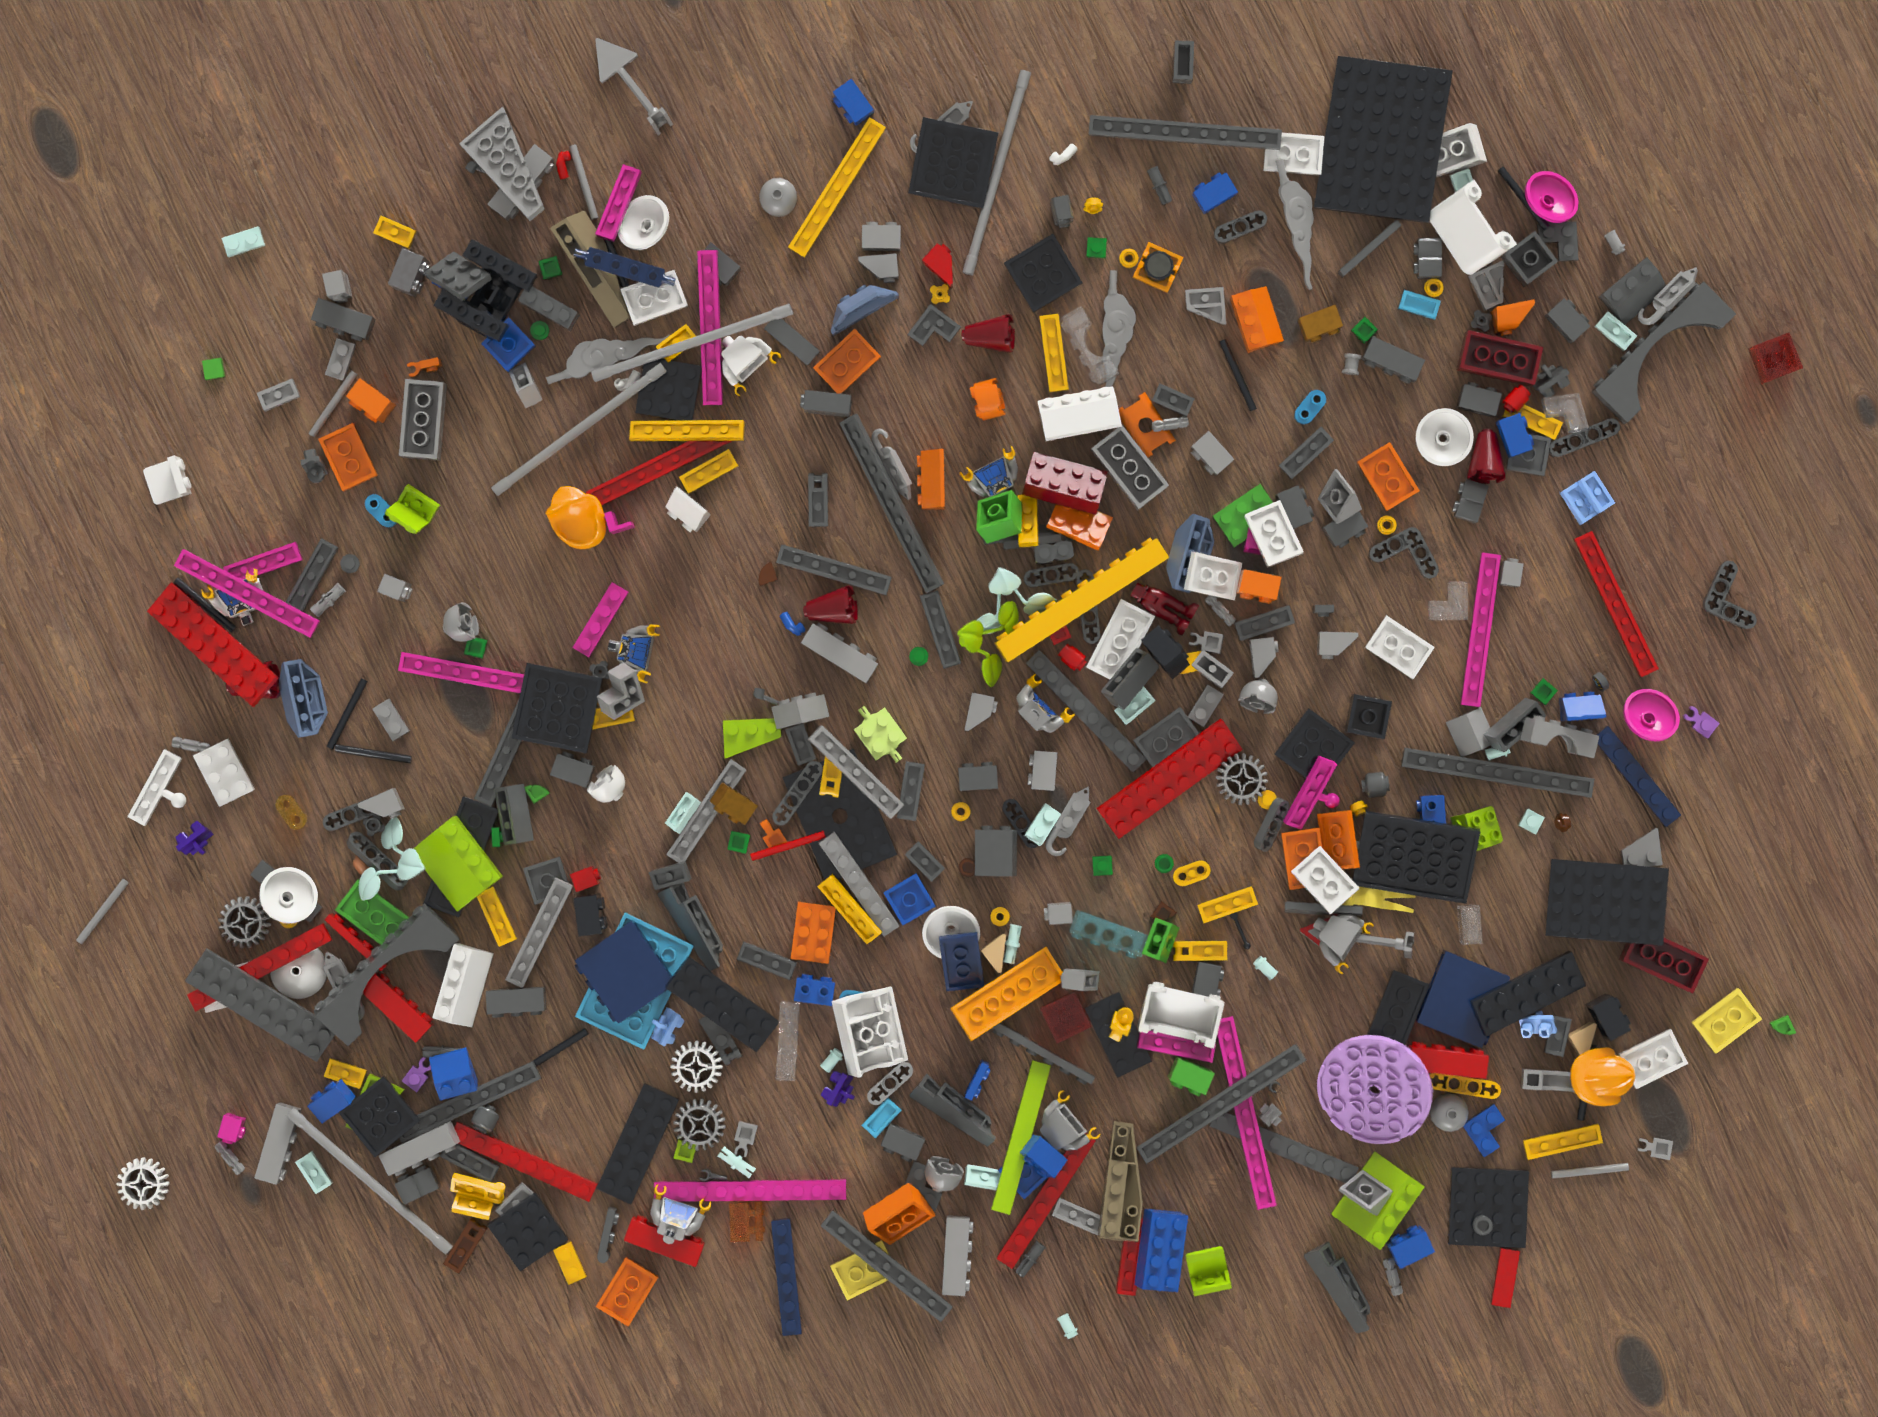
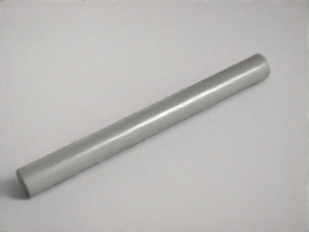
M577 145L569 146L591 220L598 219L599 217Z
M352 370L350 371L308 434L314 438L316 437L358 374Z
M125 879L120 881L76 941L80 944L84 943L128 885V881Z
M1628 1163L1556 1170L1551 1171V1177L1555 1179L1629 1171Z

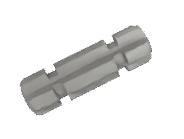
M1188 417L1163 419V421L1156 420L1152 422V429L1154 432H1158L1161 430L1177 429L1178 427L1184 428L1189 425Z
M1208 595L1205 598V602L1212 606V609L1221 619H1224L1227 626H1231L1236 621V618L1229 614V611L1220 601L1216 600L1215 596Z
M173 737L172 747L175 748L182 747L185 750L201 752L210 747V744L205 742L200 743V741L190 739L182 740L180 737Z
M220 1141L215 1145L217 1152L221 1153V1157L229 1167L232 1166V1170L236 1175L245 1170V1167L242 1163L238 1162V1158L231 1149L227 1148L226 1143Z
M1386 1258L1383 1260L1384 1268H1387L1385 1272L1389 1285L1392 1286L1390 1288L1392 1295H1400L1403 1293V1289L1399 1285L1400 1279L1396 1267L1394 1268V1259Z

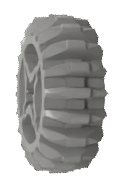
M1242 753L1241 759H1239L1238 754H1235V761L1228 757V765L1225 762L1221 763L1225 769L1218 768L1217 770L1222 773V776H1216V779H1222V783L1216 784L1217 787L1223 786L1219 793L1227 792L1224 799L1227 800L1231 796V803L1233 804L1236 799H1238V805H1242L1243 799H1245L1246 805L1250 804L1249 798L1256 802L1257 799L1254 795L1257 794L1259 797H1262L1259 789L1266 790L1265 786H1261L1262 782L1268 783L1267 779H1262V776H1266L1267 772L1261 773L1260 771L1265 766H1257L1260 761L1259 759L1251 762L1253 759L1252 755L1246 760L1245 753ZM1240 763V768L1236 775H1227L1230 768ZM1246 764L1255 770L1257 778L1247 775ZM1240 774H1243L1245 778L1251 779V781H1246L1241 786L1240 781L1233 780L1232 778L1240 777ZM1227 781L1237 784L1238 795L1229 789ZM1257 783L1252 792L1244 795L1247 784Z
M249 896L245 897L244 902L242 897H238L237 902L232 899L230 900L231 906L228 904L224 906L227 912H220L221 915L225 916L218 919L219 922H224V925L219 926V929H225V932L221 935L229 936L226 939L227 942L234 940V947L240 942V948H244L245 944L248 948H251L252 942L255 945L259 944L258 938L260 940L265 939L262 933H269V930L265 929V927L271 926V923L266 922V919L271 917L264 915L266 912L264 909H260L262 907L261 902L256 905V898H253L251 902ZM245 907L254 910L258 917H251L247 910H245ZM239 908L237 920L230 922L233 912ZM244 917L245 920H253L252 922L246 924V927H244L245 925L242 924L237 925V923L244 920ZM259 922L257 932L251 937L252 925ZM232 928H239L245 938L235 934Z
M703 1098L700 1099V1104H697V1100L693 1099V1106L687 1101L685 1103L687 1109L682 1106L679 1108L683 1114L676 1113L675 1115L677 1118H680V1120H674V1124L679 1125V1127L674 1129V1132L681 1131L677 1139L684 1137L685 1139L681 1144L684 1145L687 1141L690 1142L688 1145L689 1149L695 1144L696 1151L699 1150L700 1145H702L703 1150H706L707 1143L711 1148L714 1147L712 1140L719 1143L720 1139L716 1135L723 1136L724 1133L719 1129L726 1128V1125L720 1124V1122L725 1121V1117H718L723 1113L722 1110L715 1112L718 1105L715 1104L713 1108L709 1107L711 1104L710 1100L704 1105ZM696 1109L707 1111L701 1117L691 1113V1111ZM711 1116L715 1120L714 1133L707 1125V1120ZM685 1117L692 1123V1129L689 1133L686 1132L684 1127ZM704 1118H706L702 1125L704 1128L701 1129L700 1127L699 1129L697 1128L695 1131H693L697 1125L695 1121L698 1120L699 1122L700 1120L702 1121ZM699 1132L709 1136V1138L703 1140L692 1137Z

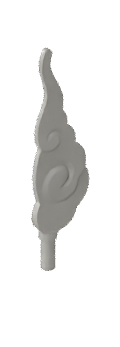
M1281 159L1276 161L1280 178L1278 193L1283 202L1285 220L1292 234L1294 249L1303 263L1304 282L1310 290L1313 288L1310 282L1312 261L1310 239L1312 236L1311 226L1314 221L1312 199L1298 182L1290 181L1287 178L1284 161Z
M1110 270L1109 290L1104 300V311L1106 314L1102 331L1105 344L1103 362L1107 371L1105 387H1112L1116 379L1118 364L1126 350V344L1133 336V326L1136 321L1134 309L1128 304L1127 299L1123 295L1117 293L1116 270Z
M670 335L661 339L640 338L634 341H608L601 338L582 342L575 347L572 355L567 359V368L560 373L546 377L549 385L565 378L573 377L579 379L585 377L589 372L614 365L620 360H628L637 355L643 348L658 345Z

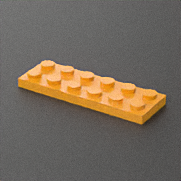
M1044 947L950 1009L970 1041H972L1060 984L1063 972L1048 948Z

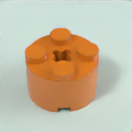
M997 378L977 382L970 387L972 398L977 402V405L974 406L976 415L983 421L1006 415V412L1002 410L1005 409L1001 389L997 388L996 385L998 383Z

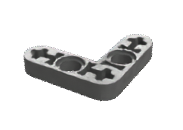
M1414 527L1386 539L1369 550L1371 561L1378 563L1408 548L1424 578H1434L1439 571L1438 565L1420 531ZM1409 531L1416 533L1417 536L1414 537L1416 543L1419 541L1422 543L1416 545L1413 549L1411 547L1414 544L1413 540L1407 539ZM1391 540L1399 541L1400 547L1398 550L1390 548ZM1385 543L1386 549L1390 554L1387 555L1386 551L1380 555L1381 559L1378 557L1374 558V549L1378 551L1384 549L1382 545ZM1417 548H1423L1426 551L1424 558L1420 559L1416 556L1415 551ZM1430 558L1431 561H1428L1427 564L1429 567H1434L1433 575H1430V573L1426 574L1425 570L1427 567L1425 563L1421 566L1420 562Z
M1725 561L1721 563L1704 598L1703 608L1706 612L1742 629H1751L1757 622L1755 614L1725 600L1738 571L1736 563ZM1731 565L1730 569L1733 571L1726 576L1729 581L1719 578L1720 575L1724 576L1726 573L1724 567ZM1719 581L1725 584V590L1722 593L1715 589V585ZM1711 593L1721 596V599L1716 598L1714 604L1717 606L1710 609L1708 601H1713L1715 596H1712ZM1727 607L1734 609L1735 614L1732 618H1728L1725 615ZM1750 616L1749 620L1752 622L1751 624L1744 625L1745 621L1742 619H1737V617Z

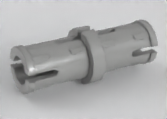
M337 583L326 594L324 593L322 598L310 610L319 617L330 606L332 607L334 602L346 590Z

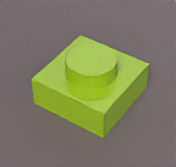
M678 1139L674 1159L692 1163L696 1145L693 1144L692 1148L689 1149L688 1145L690 1142L687 1141L682 1145L683 1140Z

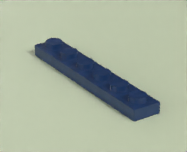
M1606 726L1596 734L1599 736L1597 745L1665 827L1681 816L1679 811L1609 726Z
M791 1218L771 1220L782 1335L802 1334Z

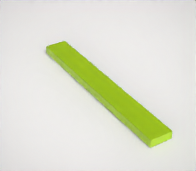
M1034 1060L1031 1062L991 1210L1008 1215L1011 1213L1025 1162L1023 1160L1024 1156L1020 1152L1032 1137L1051 1065Z

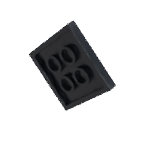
M1054 234L1004 262L1006 269L1033 313L1083 283Z
M658 359L644 364L641 377L660 362L667 372L639 391L635 413L677 421H693L702 366L676 361L667 363L665 359Z
M1308 708L1274 755L1307 778L1318 756L1335 761L1338 766L1355 742Z
M385 1076L381 1077L353 1100L350 1105L339 1112L340 1116L374 1157H377L420 1121L419 1117Z
M536 1192L487 1224L519 1271H522L568 1240L567 1235Z

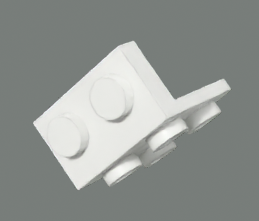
M174 455L168 457V461L144 469V476L154 504L159 505L192 494L190 490L191 483L185 475V465L180 457Z

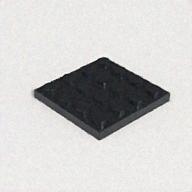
M923 117L908 193L983 209L999 132Z
M526 663L511 738L588 753L598 704L597 696L600 695L603 678Z
M1451 1167L1448 1244L1526 1248L1529 1171ZM1484 1215L1492 1221L1493 1228L1489 1234L1479 1235L1474 1231L1472 1224L1477 1216Z

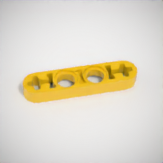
M1429 1073L1430 1078H1434L1437 1075L1439 1080H1444V1076L1447 1077L1445 1079V1088H1442V1083H1436L1435 1086L1432 1083L1434 1090L1495 1099L1501 1093L1500 1085L1494 1081ZM1453 1078L1459 1081V1086L1456 1089L1449 1087V1081ZM1472 1081L1478 1084V1089L1475 1092L1468 1090V1084ZM1482 1083H1484V1087L1491 1088V1085H1494V1088L1497 1089L1492 1095L1486 1090H1483V1094H1480Z

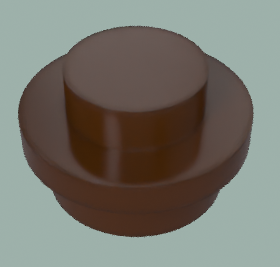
M1559 813L1556 815L1554 824L1558 830L1566 832L1571 828V821L1567 814Z
M972 858L961 860L958 867L959 872L965 877L975 875V860Z

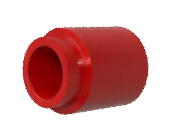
M1522 385L1514 387L1503 400V408L1511 414L1513 412L1518 413L1529 400L1531 393Z
M1066 644L1058 654L1061 657L1060 660L1073 671L1077 669L1080 671L1087 663L1085 661L1086 656L1073 645Z

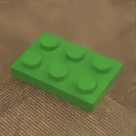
M1259 484L1212 517L1234 548L1247 539L1249 526L1244 515L1273 502L1262 485Z

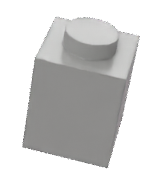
M1507 558V561H1502L1498 584L1520 587L1524 564L1518 563L1519 560Z

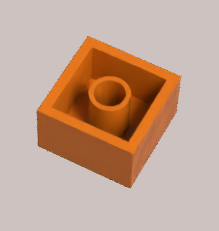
M361 378L358 379L346 395L350 399L348 402L359 411L363 409L365 411L364 415L375 423L377 421L383 423L396 406L395 403Z
M1243 569L1240 573L1236 594H1240L1242 599L1251 600L1255 597L1259 598L1258 602L1270 604L1272 601L1277 600L1281 577Z

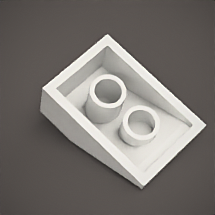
M1468 123L1443 133L1436 177L1487 162L1477 125Z
M678 487L674 489L666 505V508L669 510L667 514L674 520L677 518L684 522L682 526L689 532L694 530L697 533L711 515Z

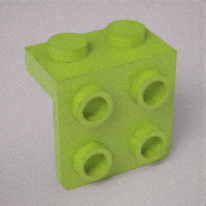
M408 484L405 486L398 501L385 511V514L391 521L402 525L406 531L417 534L431 523L440 504Z
M1493 806L1450 817L1452 825L1481 830L1477 851L1502 843L1503 841Z
M1213 1247L1186 1254L1194 1296L1232 1288L1223 1247Z

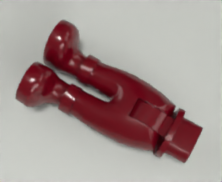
M1140 583L1136 584L1130 595L1137 599V602L1151 614L1168 621L1170 624H1174L1177 628V633L1181 636L1184 634L1190 621L1177 616V614L1172 613L1164 606H1168L1178 613L1180 612L1190 620H1192L1199 607L1197 603L1184 605V602L1177 600L1169 593L1154 587L1148 588V585L1143 586Z

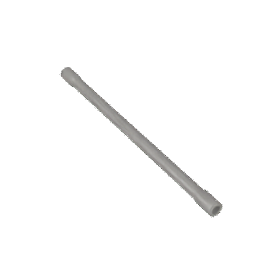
M1020 70L1015 94L988 184L983 209L981 208L969 254L965 260L962 273L973 276L978 253L1018 114L1028 87L1031 72L1026 70Z
M789 303L766 313L629 360L591 371L592 377L597 382L620 372L760 324L793 315L792 307Z
M661 362L627 389L509 476L504 477L491 488L497 496L501 495L523 476L641 389L667 372Z
M294 1107L286 1115L287 1118L302 1128L425 1235L441 1252L446 1255L453 1245L437 1234L307 1121Z

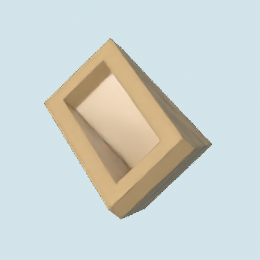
M1004 933L981 949V952L998 973L1002 972L1006 934Z
M1588 1022L1569 1033L1568 1039L1578 1056L1590 1050L1597 1024Z

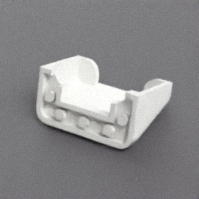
M1475 180L1431 210L1429 218L1462 271L1470 275L1487 266L1517 245L1512 236L1507 232L1502 231L1495 235L1475 204L1481 198V190Z
M1153 982L1147 988L1137 1025L1138 1031L1148 1033L1152 1029L1153 1033L1156 1034L1159 1032L1194 1040L1196 1043L1200 1040L1201 1043H1205L1204 1046L1214 1048L1224 1002L1217 995L1210 994L1207 997L1164 987L1163 983Z

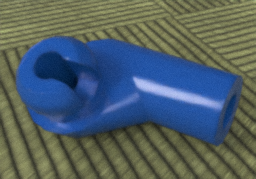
M784 612L779 616L785 628L796 636L806 631L802 623L794 624L788 612Z

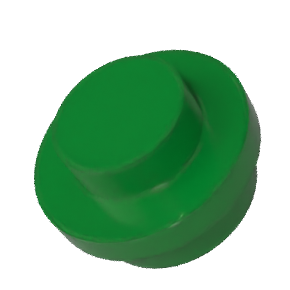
M543 321L534 322L530 328V333L536 340L546 339L550 332L549 326Z
M923 647L913 648L909 654L911 663L916 666L924 665L928 660L926 649Z
M1161 854L1155 859V868L1161 873H1168L1172 870L1174 861L1171 856Z

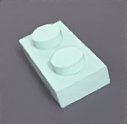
M258 226L222 238L228 257L265 246L260 227Z
M1609 311L1594 326L1622 351H1625L1637 337L1635 333Z
M1143 686L1142 690L1138 692L1124 710L1117 707L1114 712L1127 725L1156 700Z
M686 792L665 824L680 834L701 802Z
M1043 804L1024 836L1038 846H1041L1061 814L1048 804Z
M313 1151L295 1162L315 1194L333 1184Z
M967 1164L965 1167L964 1185L991 1190L997 1189L1000 1173L997 1169Z

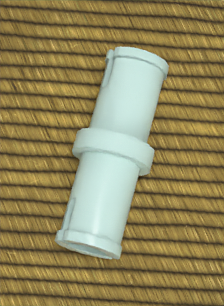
M1010 924L1008 939L1005 941L1006 949L1003 960L1005 963L1015 964L1017 948L1020 947L1019 938L1022 926Z
M724 1146L721 1151L726 1155L719 1152L717 1157L731 1165L733 1170H738L749 1179L752 1175L750 1172H754L756 1168L742 1160V1156L735 1155Z

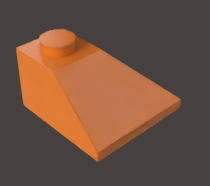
M1535 300L1499 306L1493 309L1491 315L1495 334L1500 333L1501 336L1511 335L1512 331L1520 325L1531 310Z

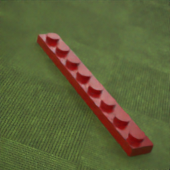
M688 441L587 491L586 494L595 496L601 506L732 441Z
M1593 531L1575 538L1576 546L1639 676L1643 677L1658 670L1659 668Z
M324 923L238 968L259 979L332 941V938ZM198 989L187 994L195 1012L216 1002L215 999Z
M459 1121L456 1123L454 1128L461 1141L458 1144L590 1202L598 1183L488 1134L481 1133Z
M1090 1139L1089 1143L1078 1150L1065 1151L1063 1156L1068 1161L1055 1178L1048 1177L997 1255V1260L1013 1269L1096 1142V1139Z

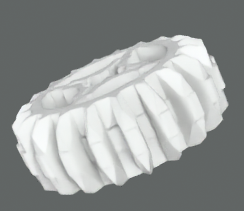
M698 1040L695 1041L694 1047L691 1041L687 1043L688 1049L681 1045L683 1052L676 1050L675 1053L679 1058L672 1057V1061L677 1062V1064L671 1065L672 1069H677V1071L672 1072V1076H679L675 1080L676 1083L680 1080L683 1081L680 1086L681 1088L686 1084L689 1085L687 1088L688 1092L691 1091L692 1087H695V1093H698L699 1087L705 1092L706 1084L711 1089L713 1085L710 1081L718 1082V1079L714 1076H721L722 1074L716 1071L723 1068V1065L717 1064L722 1059L721 1057L715 1059L714 1056L718 1054V1051L716 1050L711 1053L710 1051L713 1046L710 1045L706 1049L705 1041L701 1047ZM694 1051L692 1062L681 1063L686 1054ZM700 1052L706 1054L710 1058L712 1064L703 1062L700 1057ZM696 1057L698 1065L702 1066V1069L699 1068L697 1076L695 1068L688 1067L695 1064ZM682 1069L690 1071L693 1074L694 1081L687 1079ZM705 1070H712L709 1078L700 1082V1073Z
M145 1157L141 1158L140 1162L137 1158L133 1160V1164L128 1162L126 1164L127 1168L123 1167L121 1169L123 1174L118 1175V1178L122 1181L116 1184L117 1186H122V1189L118 1190V1193H124L121 1200L127 1198L126 1205L128 1206L133 1202L134 1209H137L140 1204L141 1210H144L146 1205L149 1209L153 1208V1204L159 1205V1199H165L162 1193H168L169 1191L164 1186L170 1185V1182L164 1181V1179L169 1177L168 1174H162L165 1168L158 1169L159 1162L153 1165V1159H149L146 1162ZM140 1169L137 1180L129 1181L133 1171ZM148 1171L153 1173L156 1180L149 1177ZM144 1180L149 1185L142 1187L139 1182ZM157 1187L155 1194L151 1198L146 1199L149 1188ZM130 1188L136 1189L140 1198L134 1195Z

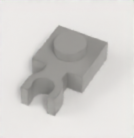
M1204 631V637H1201L1197 633L1191 632L1190 635L1196 636L1197 641L1195 643L1189 642L1188 645H1202L1201 651L1221 654L1223 634Z
M739 1121L734 1140L740 1143L736 1147L734 1154L737 1155L738 1149L743 1148L745 1150L744 1157H747V1144L753 1145L758 1125Z
M1654 1137L1653 1143H1650L1646 1139H1639V1141L1646 1143V1147L1644 1149L1638 1148V1151L1645 1152L1650 1150L1651 1157L1670 1160L1673 1141Z

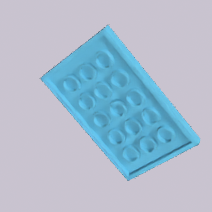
M625 912L616 931L634 920L673 976L687 956L690 955L694 945ZM588 988L575 1017L644 1050L656 1026L652 1023V1020H659L672 992L666 990L618 1024L617 1021L613 1022L609 1017V1010L606 1005L602 1006L597 999L599 995L595 989L591 990Z

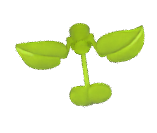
M1013 600L1005 602L999 610L998 620L1001 624L1000 627L984 630L980 621H972L957 632L959 643L962 647H966L970 653L980 652L986 656L982 661V674L987 685L991 688L1000 677L1002 662L997 654L990 656L988 652L980 649L983 641L982 635L1002 631L1003 629L1008 634L1014 630L1012 627L1018 623L1019 613Z

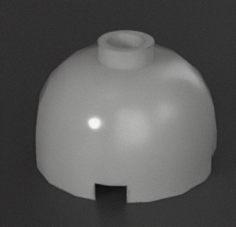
M773 178L762 186L759 193L760 204L768 214L774 217H783L793 211L797 203V192L788 180Z
M463 602L449 608L443 619L444 632L453 640L460 642L475 639V636L479 633L476 615L472 617L469 612L472 610L471 607Z
M1258 679L1248 682L1242 688L1238 701L1247 710L1257 713V709L1264 710L1263 714H1270L1276 710L1278 695L1277 691L1267 680Z
M1453 1093L1440 1094L1432 1102L1429 1113L1436 1127L1443 1131L1452 1132L1459 1130L1465 1125L1468 1120L1469 1110L1463 1098Z
M932 1156L930 1160L928 1159L924 1170L927 1183L936 1192L953 1190L958 1186L964 1173L963 1168L955 1162L952 1165L949 1163L950 1159Z

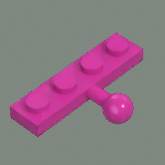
M1318 756L1283 820L1286 825L1302 830L1318 800L1323 801L1328 808H1336L1339 805L1340 799L1338 795L1322 793L1337 766L1335 761Z

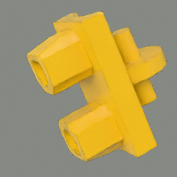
M1121 1008L1118 1012H1114L1110 1025L1112 1030L1109 1035L1110 1038L1120 1042L1123 1034L1128 1036L1134 1017L1132 1010Z

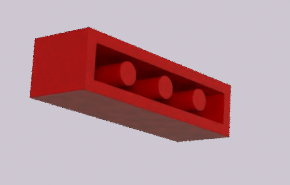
M375 973L368 981L362 994L415 1043L418 1042L434 1025L431 1022L433 1019L426 1012L422 1014L417 1009L419 1006L412 999L407 1000L403 996L405 993L398 986H392L389 983L391 980L384 973Z
M637 1215V1218L632 1217L624 1241L693 1267L697 1266L705 1245L702 1242V1238L691 1235V1237L685 1236L682 1241L675 1239L672 1244H667L663 1241L664 1235L658 1234L657 1226L647 1222V1218Z

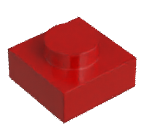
M1065 625L1049 637L1053 645H1056L1071 638V635Z

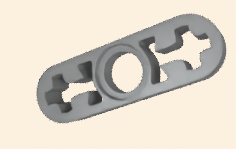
M904 1061L894 1067L868 1091V1101L873 1105L881 1104L912 1076V1065ZM901 1066H908L909 1074H902L900 1076L902 1081L899 1082L898 1078L892 1073L896 1072L898 1075L901 1072ZM887 1078H893L896 1081L894 1088L889 1089L885 1086ZM881 1084L882 1088L888 1093L885 1095L883 1091L879 1096V1101L877 1099L872 1100V1092H879L881 1088L878 1086Z

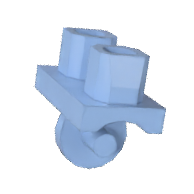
M666 1007L659 1020H652V1023L656 1026L651 1038L663 1046L673 1044L675 1035L672 1032L675 1027H682L684 1019L681 1018V1015Z
M1541 1010L1536 1011L1535 1015H1528L1519 1020L1523 1038H1530L1532 1034H1539L1542 1038H1549L1551 1034H1556L1557 1032L1554 1016L1543 1015Z

